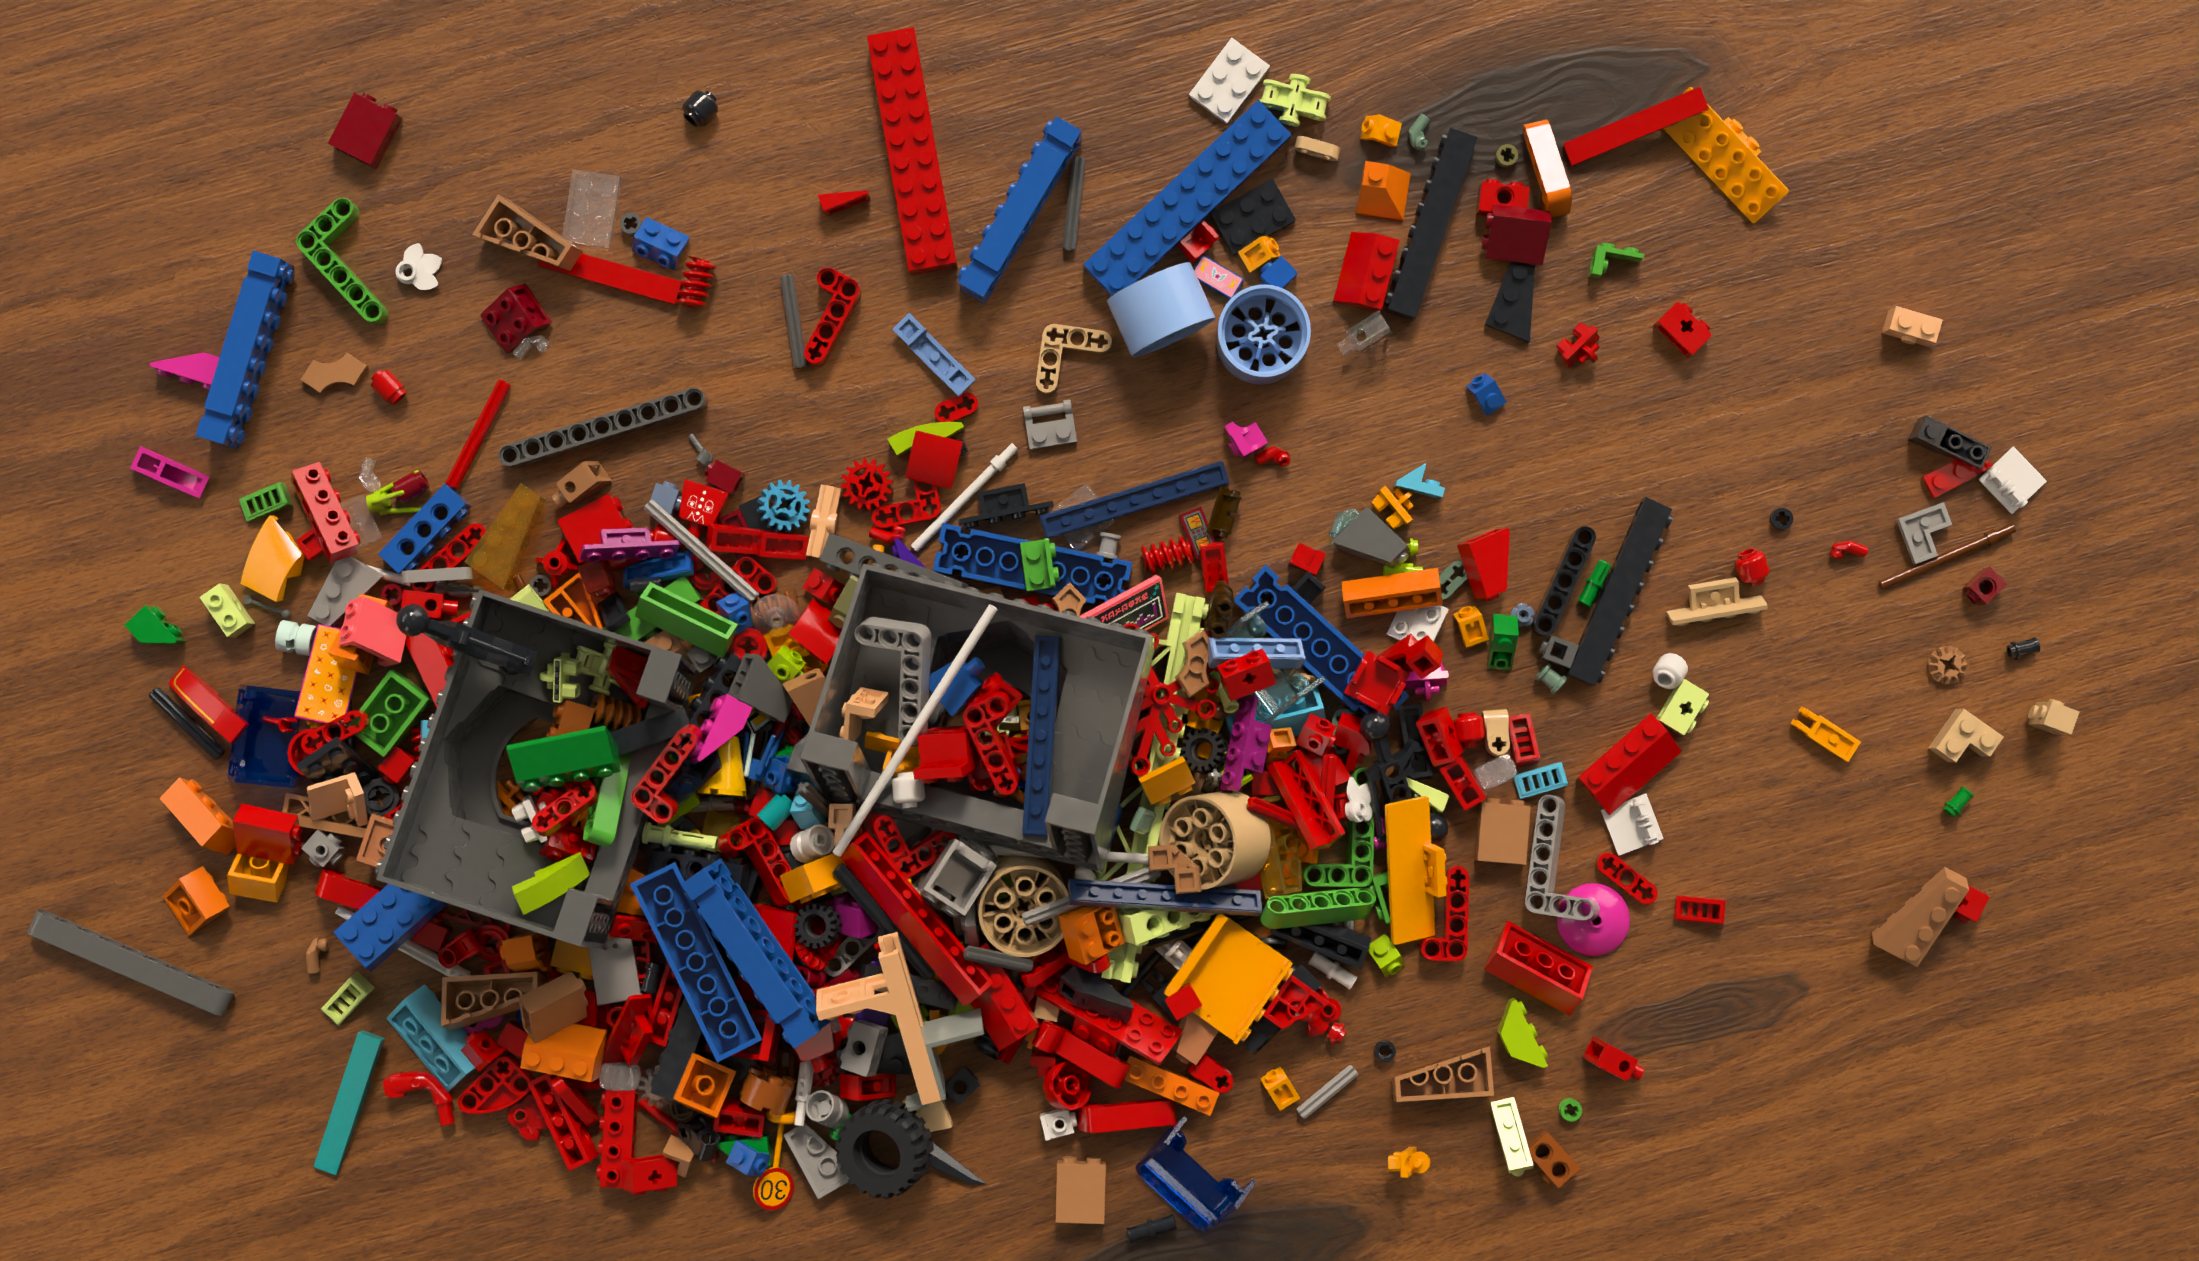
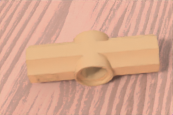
M821 484L817 506L813 510L810 522L811 534L806 552L807 556L820 558L829 533H835L838 522L837 510L842 489Z

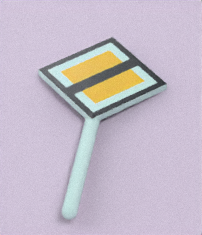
M753 711L750 712L746 721L751 730L744 770L745 777L749 776L755 735L772 722Z

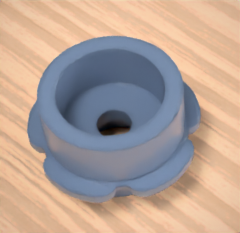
M1520 603L1516 608L1512 609L1511 615L1518 617V626L1522 627L1523 625L1529 626L1532 624L1535 612L1532 607H1528L1525 603Z

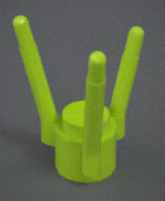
M393 482L383 488L374 490L373 494L366 496L369 511L371 513L379 512L381 516L395 513H414L422 508H388L391 506L390 499L404 494L403 490L390 494L387 493V491L394 488Z

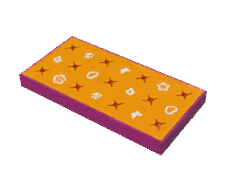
M318 624L294 715L297 719L327 724L348 713L358 672L340 667L328 654L340 631L339 628Z

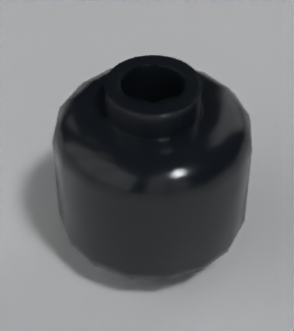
M694 91L682 106L683 117L695 127L698 125L706 126L718 112L716 97L709 91Z

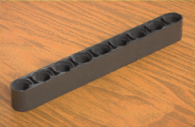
M689 388L507 444L499 450V460L502 464L511 468L525 466L700 412L707 407L708 398L700 389ZM700 394L701 402L696 406L691 405L690 398L692 395ZM677 401L678 409L673 413H669L667 411L669 402ZM648 408H654L655 416L651 420H646L644 417V413ZM626 415H631L632 423L628 427H623L621 424L622 418ZM603 422H608L609 430L605 434H600L598 431L599 425ZM584 429L586 437L582 441H577L575 437L576 432ZM561 436L563 439L561 447L554 448L552 444L553 439ZM538 443L540 446L538 454L531 455L529 450L531 445ZM515 450L517 457L515 461L509 463L507 461V454Z
M36 910L27 931L29 935L215 1015L225 1016L234 996V992L228 988L45 910Z

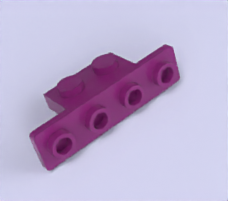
M649 527L602 529L599 534L601 544L583 545L579 558L580 561L588 562L609 559L621 561L629 558L644 560L649 557L667 559L676 556L680 545L678 540L651 541Z
M1246 695L1238 698L1239 709L1235 713L1224 773L1222 775V790L1240 791L1244 769L1255 773H1263L1272 725L1254 720L1258 703V696Z

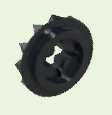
M384 778L373 779L362 788L366 812L369 814L384 816L395 809L399 803V791L396 785L389 783ZM377 789H379V791L383 795H387V797L383 799V806H381L378 801H373L374 798L377 797Z

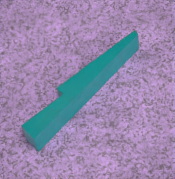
M364 1030L358 1032L313 1167L334 1175L338 1174L369 1091L370 1080L386 1038Z

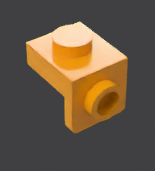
M1380 114L1366 116L1362 123L1360 138L1362 140H1374L1387 146L1395 147L1397 146L1402 123Z

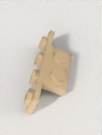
M1735 577L1688 585L1690 607L1667 611V617L1672 625L1684 626L1689 624V622H1708L1713 618H1732L1737 614L1743 613L1755 614L1760 612V610H1766L1767 603L1760 595L1740 599L1739 581Z

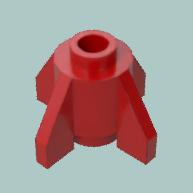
M561 540L556 550L550 551L544 558H535V562L543 563L544 569L550 574L551 587L553 588L559 587V576L566 575L570 569L584 572L585 567L572 564L570 557L565 554L568 541ZM559 560V565L557 567L554 566V561Z

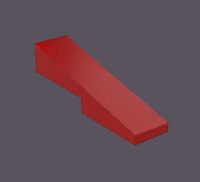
M708 523L706 547L710 551L806 560L809 536Z

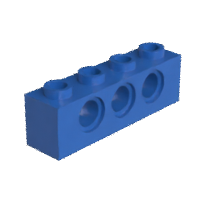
M444 484L378 555L398 574H402V571L415 570L419 565L417 563L423 555L425 557L428 556L435 549L434 544L440 538L444 539L452 531L450 527L456 521L460 522L466 517L469 512L467 509L471 505L452 487ZM445 507L448 515L444 520H440L438 512L441 508ZM425 525H429L431 527V534L424 538L421 533L422 528ZM412 542L414 544V552L407 555L405 546Z

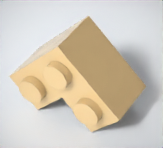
M1955 709L1928 749L1947 762H1957L1967 747L1981 757H1990L2004 736L1967 710Z

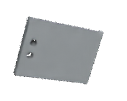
M608 939L604 946L605 949L588 947L598 1006L626 1001L629 996L642 995L632 939Z

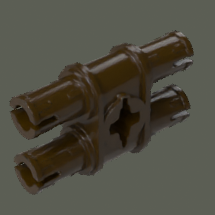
M1219 580L1214 584L1215 587L1211 593L1206 617L1207 627L1216 638H1222L1226 635L1225 631H1227L1235 601L1232 588L1226 581Z

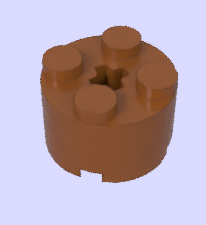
M751 1066L739 1097H741L740 1100L754 1109L762 1111V1108L770 1109L769 1114L784 1115L796 1080L789 1076L781 1077L777 1074L778 1070L770 1066H764L763 1069Z

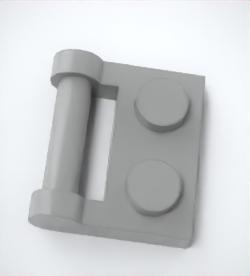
M1070 399L1063 400L1064 403L1030 408V406L1023 407L1030 450L1077 443ZM1063 412L1066 415V419L1037 424H1033L1032 417Z

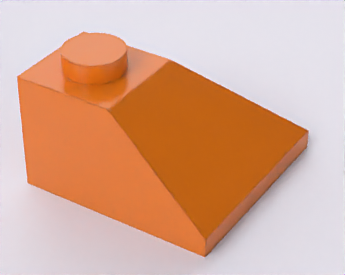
M1365 161L1356 214L1403 221L1411 173L1388 164Z

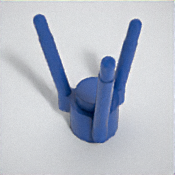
M781 730L776 741V736H771L761 760L752 758L747 778L763 782L769 757H774L785 735V730ZM749 732L744 734L743 770H745L749 747Z

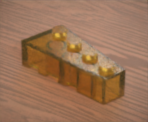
M520 483L464 562L503 590L510 591L513 578L519 569L521 558L525 549H527L529 538L533 528L536 526L546 499L527 485Z
M1282 795L1262 798V800L1290 811ZM1266 817L1270 829L1271 844L1268 858L1259 871L1265 899L1302 891L1301 859L1298 858V848L1301 846V840L1297 836V830Z

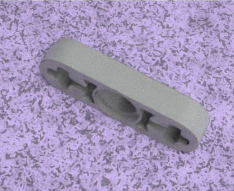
M472 567L402 571V583L473 579Z

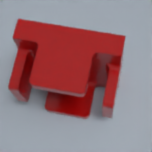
M1366 650L1343 693L1387 716L1406 686L1405 682L1410 673L1401 669L1399 665Z

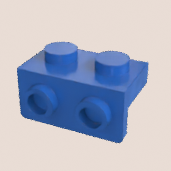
M646 217L633 237L632 251L641 257L658 263L662 267L675 270L678 266V259L688 245L690 237Z

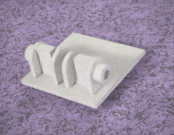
M2014 446L1978 479L2011 514L2018 508L2024 507L2028 503L2027 500L2047 482Z
M1439 605L1397 611L1387 635L1401 640L1411 633L1418 641L1428 635L1434 642L1449 609Z
M1647 794L1625 801L1611 815H1608L1604 809L1601 810L1618 856L1646 845L1658 843L1659 840L1664 839Z

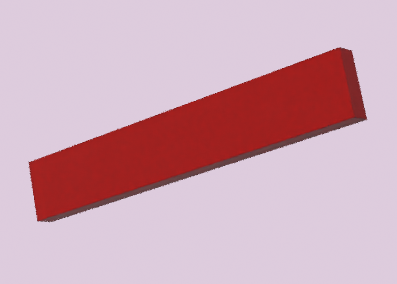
M1697 87L1567 141L1563 145L1571 165L1575 166L1708 111L1709 107L1701 87Z
M583 253L571 271L538 260L537 264L538 267L673 305H677L675 300L679 298L678 290H681L682 287L679 280Z

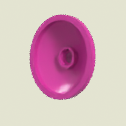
M1587 883L1575 887L1566 894L1593 899L1600 907L1598 915L1600 923L1598 925H1594L1592 920L1557 917L1558 931L1564 942L1571 949L1588 956H1600L1613 951L1623 942L1628 933L1630 916L1628 907L1619 893L1606 885ZM1562 899L1558 908L1562 913L1567 909V903L1564 899ZM1584 903L1582 913L1588 916L1591 912V907L1588 903Z

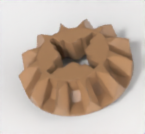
M1952 646L1937 648L1932 652L1928 660L1930 675L1934 680L1942 684L1959 682L1966 675L1965 671L1968 666L1965 659L1966 655L1958 648ZM1952 658L1951 664L1956 670L1948 669L1944 672L1945 665L1941 661H1949Z

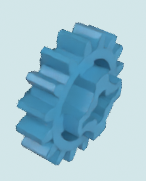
M778 480L776 486L771 482L767 486L768 490L763 489L761 491L763 497H760L757 503L762 506L757 509V512L764 514L760 519L761 521H769L768 528L775 525L776 532H779L784 527L785 532L788 533L791 530V526L796 530L800 527L799 522L804 523L807 520L803 515H807L810 512L808 508H805L810 503V500L803 499L806 491L799 492V484L792 487L791 480H788L785 485H783L781 480ZM769 499L772 502L771 509H769ZM791 502L787 508L776 510L780 504ZM797 503H798V513L795 511V506H796Z

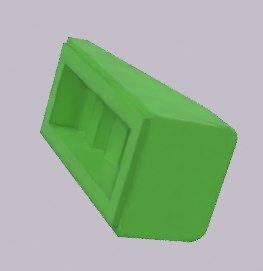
M283 482L273 484L239 499L247 522L293 506L286 484ZM274 492H277L278 497L280 499L279 503L276 502L275 496L273 494ZM266 495H269L272 504L270 507L267 504ZM256 499H261L263 510H260ZM249 501H252L255 509L253 514H251L247 503Z

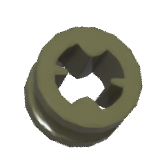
M1510 144L1502 145L1495 155L1497 164L1504 168L1514 165L1518 159L1517 149ZM1510 151V156L1513 157V160L1503 161L1504 156L1500 155L1501 152Z

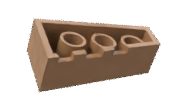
M497 195L472 234L487 242L571 271L583 252L521 207L500 195Z
M1944 867L1922 887L1918 894L1910 897L1897 913H1893L1887 918V922L1872 932L1874 945L1918 967L1968 893L1967 878Z
M539 972L442 977L441 1026L452 1031L519 1010L518 997L546 984V977Z
M1490 1046L1392 1077L1394 1102L1494 1096Z

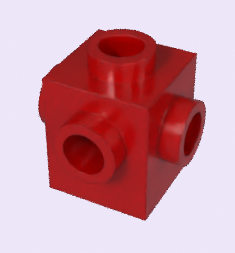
M1310 713L1296 744L1322 757L1326 748L1331 750L1337 738L1333 735L1337 726L1326 719Z

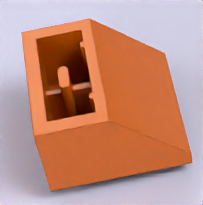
M1081 906L1057 915L1069 958L1084 965L1125 944L1115 908Z

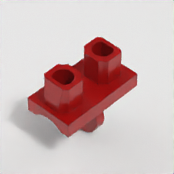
M1580 322L1572 331L1573 335L1578 339L1574 344H1571L1566 338L1557 344V351L1563 357L1564 364L1568 368L1577 361L1584 364L1588 359L1593 363L1598 360L1595 352L1600 348L1596 343L1600 337L1597 334L1598 329L1594 325L1589 328Z

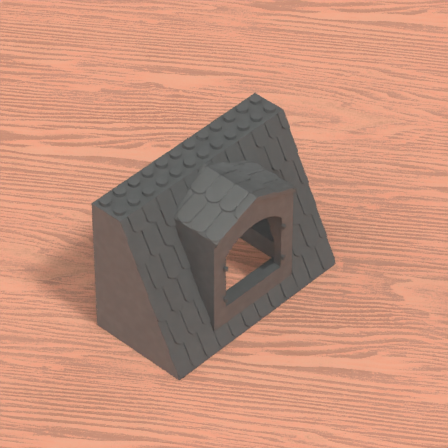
M863 564L800 756V760L818 792L830 802L854 804L857 809H860L881 776L887 753L864 747L866 732H880L886 736L899 738L901 651L860 644L857 642L854 634L857 626L869 617L925 625L931 632L930 674L954 661L988 605L991 604L998 610L965 660L966 664L975 657L982 661L985 669L976 675L982 682V685L988 677H992L997 672L1001 675L1002 680L1031 699L1035 635L1061 637L1051 782L1052 798L1045 819L1048 836L1022 835L1024 803L1020 805L1013 798L996 799L991 795L992 787L984 791L971 792L967 778L961 777L962 780L947 782L946 778H937V782L930 783V785L924 784L925 799L917 802V807L902 808V803H896L893 800L892 780L897 777L892 776L869 812L885 814L899 820L1103 872L1153 659L1154 646L1152 635L1143 629H1125L1119 623H1110L1109 625L1101 623L1099 619L1094 617H1086V619L1077 617L1075 613L1070 611H1062V613L1053 611L1051 607L1046 605H1038V607L1029 605L1028 602L1022 599H1014L1012 601L1004 599V596L997 593H990V595L980 593V590L973 587L960 588L949 581L936 582L925 575L911 576L908 572L901 569L891 571L880 564ZM866 627L867 632L873 635L871 629ZM889 631L890 635L896 639L895 633ZM913 634V638L920 642L919 637ZM912 658L913 663L919 666L918 661ZM911 681L912 686L918 689L917 684ZM860 687L889 692L888 703L874 718L862 720L861 734L855 741L839 738L840 730L845 720V717H842V708L844 703L850 700L852 694H855ZM929 689V698H930L933 693H932V692L930 691V689ZM940 702L928 719V729L942 726L947 710Z
M480 589L478 595L475 594L471 600L470 608L472 612L470 618H466L463 625L538 652L530 676L522 673L507 675L496 664L479 660L455 650L453 651L455 660L453 665L449 666L446 670L444 679L447 682L444 690H440L438 693L436 713L432 714L429 718L427 738H423L420 743L419 752L421 755L419 760L414 762L411 768V783L409 787H405L402 793L401 800L404 802L401 811L398 810L394 816L393 825L395 827L393 833L388 835L385 841L384 849H386L384 858L380 859L376 866L375 873L378 874L376 880L580 947L604 949L609 934L608 931L614 920L642 839L644 825L649 819L647 814L632 803L631 793L671 740L632 753L615 838L609 848L596 846L594 861L587 866L590 875L572 889L568 888V891L558 898L523 915L514 896L512 886L534 877V872L559 861L549 860L547 856L539 854L540 848L545 845L546 841L541 843L538 839L528 843L525 842L521 829L532 825V823L523 820L517 822L514 817L504 814L498 795V771L502 757L507 749L506 745H509L522 729L538 719L554 723L553 711L558 702H553V689H547V681L540 680V673L547 671V664H554V658L561 657L562 653H570V658L576 659L578 653L577 646L586 647L603 654L605 649L603 645L604 642H607L648 659L636 693L648 702L646 708L641 709L643 710L642 721L679 709H687L688 698L692 694L699 672L680 654ZM581 673L577 676L570 675L569 682L580 683V695L577 698L564 700L590 707L592 699L598 693L588 689L589 685H592L594 677ZM610 684L609 696H612L614 700L620 699L623 703L629 702L632 707L635 705L622 688ZM593 716L589 729L603 726V719L598 724H594ZM612 722L606 727L608 730L612 729ZM655 770V778L662 781L663 773ZM641 789V797L644 800H649V793Z

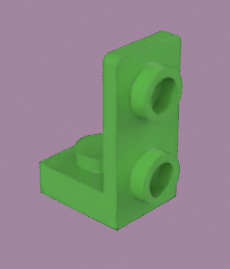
M1601 243V245H1597L1593 249L1588 277L1598 279L1602 273H1606L1608 259H1605V256L1641 262L1644 259V254L1638 253L1639 250L1636 248L1625 247L1624 250L1616 249L1613 244Z
M1387 871L1374 875L1371 883L1368 885L1369 889L1376 895L1379 904L1375 906L1378 919L1384 920L1385 924L1390 923V917L1380 886L1384 885V888H1389Z

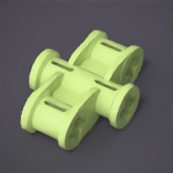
M1290 74V85L1269 79L1263 81L1265 87L1262 99H1259V101L1268 109L1283 111L1282 116L1278 120L1280 123L1298 127L1300 125L1299 115L1318 121L1326 120V115L1324 114L1327 102L1330 101L1331 96L1323 92L1306 89L1307 84L1311 81L1309 77L1300 74ZM1291 108H1293L1292 116H1290Z
M604 642L603 646L605 649L603 654L586 647L577 646L578 653L575 660L581 661L580 673L594 677L592 685H589L588 689L609 696L610 684L620 687L605 670L612 650L617 645Z

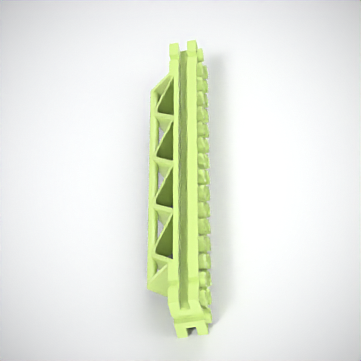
M1176 593L1167 640L1159 639L1158 643L1159 646L1167 648L1151 663L1153 667L1169 652L1163 681L1167 685L1176 680L1175 676L1179 674L1184 666L1185 651L1182 643L1199 631L1204 630V628H1200L1201 619H1206L1209 604H1204L1205 598L1188 596L1181 593ZM1182 689L1173 693L1186 698ZM1171 704L1177 718L1182 721L1183 714H1188L1189 709ZM1161 709L1159 720L1170 742L1177 746L1178 738H1183L1186 724H1183L1182 730L1178 733L1168 731L1166 727L1167 719ZM1173 721L1171 724L1173 730H1176L1178 727L1176 721ZM1144 729L1135 734L1134 740L1144 732ZM1154 733L1148 758L1151 764L1149 772L1179 758L1181 748L1176 747V751L1172 756L1162 755L1159 750L1160 743ZM1167 744L1164 747V751L1169 753L1171 746ZM1142 785L1137 787L1119 805L1123 808L1142 791L1139 807L1142 806L1156 813V817L1147 835L1134 832L1131 850L1118 825L1117 832L1127 853L1148 854L1149 846H1160L1158 839L1164 809L1169 810L1171 801L1159 807L1156 803L1151 805ZM1106 861L1104 871H1096L1095 873L1097 880H1107L1125 862H1117L1105 874L1108 862ZM1128 863L1126 874L1145 868L1149 864ZM1119 908L1118 913L1126 911L1128 908ZM1125 942V944L1108 952L1107 955L1111 965L1102 972L1101 977L1130 983L1131 977L1136 978L1139 964L1135 961L1136 953L1141 954L1142 946H1135Z

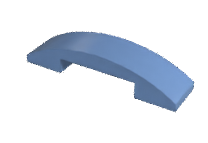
M910 313L892 329L958 397L976 381Z

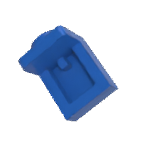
M1486 373L1476 376L1466 386L1468 391L1474 395L1483 413L1487 416L1507 403L1496 381Z
M736 1140L726 1163L745 1175L761 1177L768 1166L770 1154L759 1152L746 1143Z

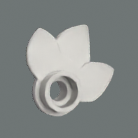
M414 244L404 252L403 261L396 267V277L400 282L413 284L420 290H431L439 285L433 274L439 270L442 258L434 254H423L421 244ZM409 268L412 269L411 276L406 277L405 271Z
M1350 777L1347 784V795L1350 802H1347L1345 805L1346 816L1350 821H1369L1373 814V810L1369 805L1371 802L1369 785L1365 783L1359 787L1354 778Z

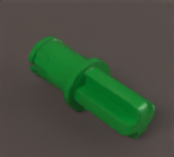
M1604 560L1597 562L1590 578L1585 580L1587 583L1577 600L1578 602L1591 608L1599 590L1603 589L1602 584L1611 569V565Z

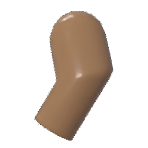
M315 938L305 954L308 973L320 971L319 953L320 951L325 952L329 948V941L326 938Z

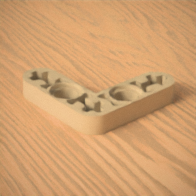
M1059 324L1048 325L1042 335L1036 377L1038 390L1044 394H1050L1056 390L1063 349L1099 354L1106 353L1112 345L1110 335L1101 330ZM1052 329L1057 330L1058 335H1064V330L1069 331L1067 334V344H1062L1063 338H1056L1055 342H1052L1047 333H1051ZM1079 332L1084 336V342L1081 345L1071 343L1070 338L1073 333ZM1088 334H1093L1091 337L1093 340H1099L1100 336H1104V341H1107L1108 344L1103 345V348H1098L1097 343L1090 342L1091 347H1086ZM1047 353H1054L1057 356V362L1052 366L1046 365L1043 361ZM1042 368L1056 370V374L1050 372V381L1054 382V384L1049 385L1048 389H1044L1043 384H1040V381L1045 380L1046 371L1041 372Z

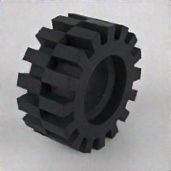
M1201 728V730L1195 729L1193 730L1194 734L1188 733L1189 739H1184L1182 743L1185 744V747H1181V751L1184 752L1181 756L1184 757L1188 767L1201 774L1211 773L1212 769L1219 771L1218 766H1224L1222 761L1227 758L1225 752L1228 751V747L1225 746L1227 743L1222 739V736L1206 728ZM1204 742L1210 743L1212 746L1211 756L1206 760H1200L1197 757V748Z
M827 903L805 906V908L799 911L800 915L795 917L798 923L794 924V928H798V932H795L796 936H801L799 941L806 943L805 946L821 948L833 944L834 940L840 936L837 933L842 932V927H839L842 919L837 918L840 915L839 912H834V907L827 906ZM815 916L822 917L826 923V929L821 935H817L811 930L810 923Z

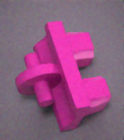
M1441 662L1440 668L1423 679L1414 671L1410 672L1405 682L1404 690L1415 689V695L1424 694L1425 701H1430L1432 693H1439L1440 686H1447L1448 671H1444Z

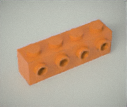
M1438 568L1342 582L1343 602L1347 619L1443 605Z

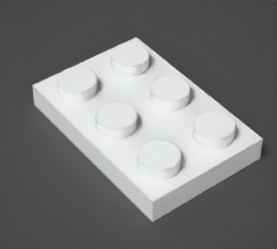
M1231 38L1189 93V97L1227 125L1268 71L1270 65Z

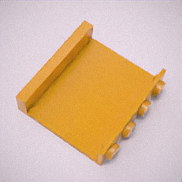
M1217 914L1164 990V994L1170 996L1180 990L1185 984L1190 983L1202 1003L1201 1007L1192 1012L1232 1039L1237 1045L1240 1040L1244 1042L1251 1032L1249 1026L1253 1020L1256 1022L1260 1020L1265 1012V1009L1262 1007L1267 1000L1272 1002L1279 992V989L1276 987L1281 980L1286 982L1293 972L1291 968L1293 963L1226 915Z

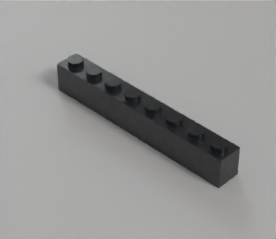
M1450 128L1447 134H1442L1438 147L1442 148L1440 156L1435 155L1431 170H1434L1433 177L1426 180L1423 192L1427 193L1424 202L1419 201L1415 212L1416 215H1419L1417 223H1412L1407 237L1411 238L1409 247H1403L1400 260H1403L1401 269L1396 268L1392 282L1396 283L1393 292L1388 291L1384 305L1388 306L1387 313L1410 321L1415 320L1473 153L1477 136Z
M1647 497L1641 499L1579 640V647L1572 666L1566 670L1565 675L1590 686H1595L1596 683L1602 681L1606 671L1603 669L1606 660H1611L1615 648L1612 647L1616 638L1620 639L1625 626L1622 623L1625 616L1629 617L1633 611L1634 604L1632 600L1635 594L1639 595L1643 588L1644 582L1641 581L1645 572L1648 573L1654 562L1651 559L1654 550L1658 551L1663 542V538L1660 537L1663 529H1668L1673 519V516L1670 515L1672 508Z

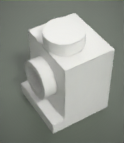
M1057 1109L1040 1114L1046 1140L1074 1133V1127L1078 1126L1075 1112L1070 1113V1111ZM1057 1120H1062L1064 1122V1126L1062 1128H1057L1055 1126V1122Z

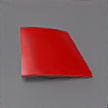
M1291 974L1286 982L1281 980L1276 988L1279 989V992L1273 1001L1267 1000L1262 1008L1265 1009L1264 1017L1281 1029H1285L1296 1021L1327 1006L1329 1001Z

